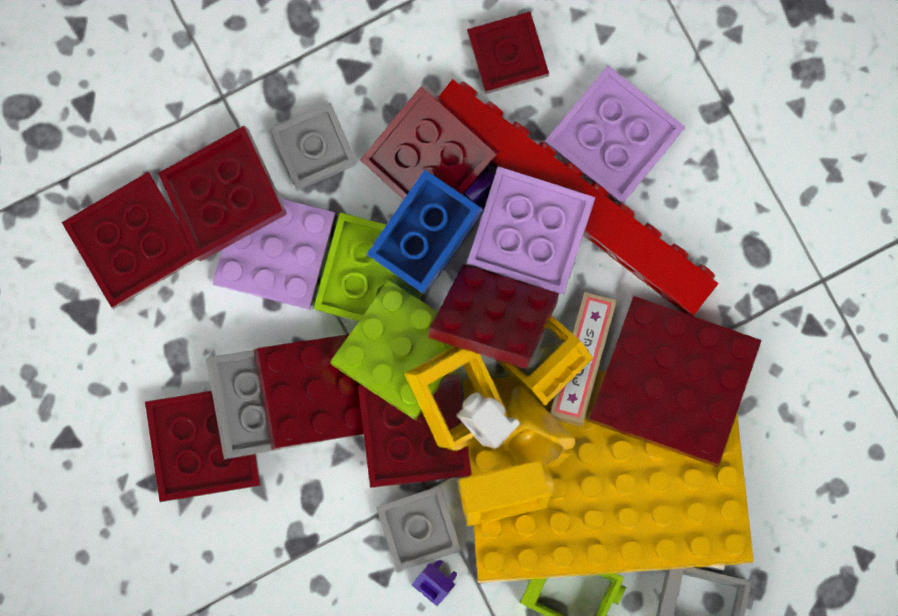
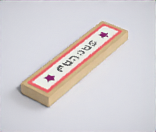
M584 292L573 334L582 341L593 356V359L555 395L550 414L558 421L580 427L583 426L617 300Z

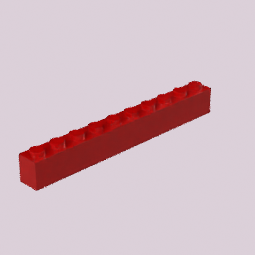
M453 79L449 82L438 97L499 151L490 162V165L495 169L502 167L595 197L583 236L682 313L691 316L696 314L719 284L714 280L716 275L703 264H699L698 267L687 259L689 254L675 243L671 246L660 238L662 233L649 223L642 225L634 218L636 214L632 209L621 202L616 205L608 199L609 193L596 182L590 185L582 179L583 173L570 162H566L564 165L554 157L556 152L542 141L537 144L528 137L530 132L516 121L511 124L502 117L503 111L490 101L486 104L476 97L477 91L464 81L459 84Z

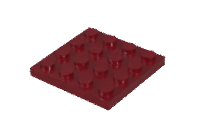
M633 296L589 422L718 468L762 340Z

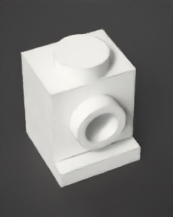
M479 392L472 394L463 403L464 409L457 415L482 445L498 448L520 424L517 419L503 415L506 411L497 400L492 397L490 399L483 398Z

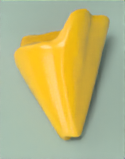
M519 385L511 391L507 414L508 417L517 419L520 424L503 441L505 450L511 453L518 466L541 460L543 468L554 467L566 460L569 456L568 449L575 446V439L524 386Z

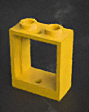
M551 316L546 328L561 340L563 344L530 376H527L516 365L495 359L497 363L543 405H546L593 359V356L582 341L553 316Z
M452 346L404 374L438 446L455 451L468 446L472 442L470 438L474 437V435L463 423L448 430L427 386L428 384L463 365L475 392H479L483 398L490 399L492 397L503 407L504 405L481 355ZM507 411L503 414L505 417H508Z
M541 460L458 479L459 494L467 526L548 508L549 497H553L552 490H554L552 475L550 469L543 470Z

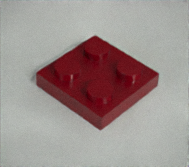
M531 11L467 29L485 94L549 76V70Z

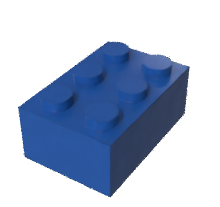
M424 169L366 255L422 293L427 294L483 210Z

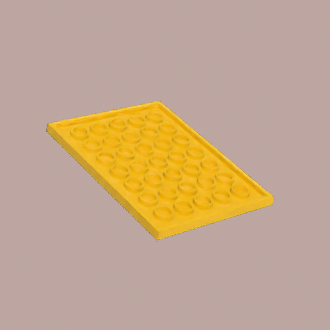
M606 370L598 371L583 426L580 427L557 420L575 439V446L568 449L569 456L562 463L554 467L543 468V470L550 469L554 484V490H552L553 497H549L548 508L474 525L478 583L753 563L754 557L738 415H736L720 465L717 468L590 423L589 418ZM514 377L491 378L507 411L511 391L522 384ZM463 380L465 402L469 396L476 392L470 380ZM554 397L546 405H543L549 413L551 412ZM475 436L470 438L472 442L468 445L472 476L518 466L511 453L505 450L503 442L498 448L482 445Z

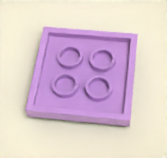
M607 65L545 140V143L564 160L576 166L590 181L602 186L615 201L624 204L684 131L685 126Z
M498 167L467 264L564 295L595 197Z
M281 199L287 215L224 248L221 251L212 284L311 310L336 213Z

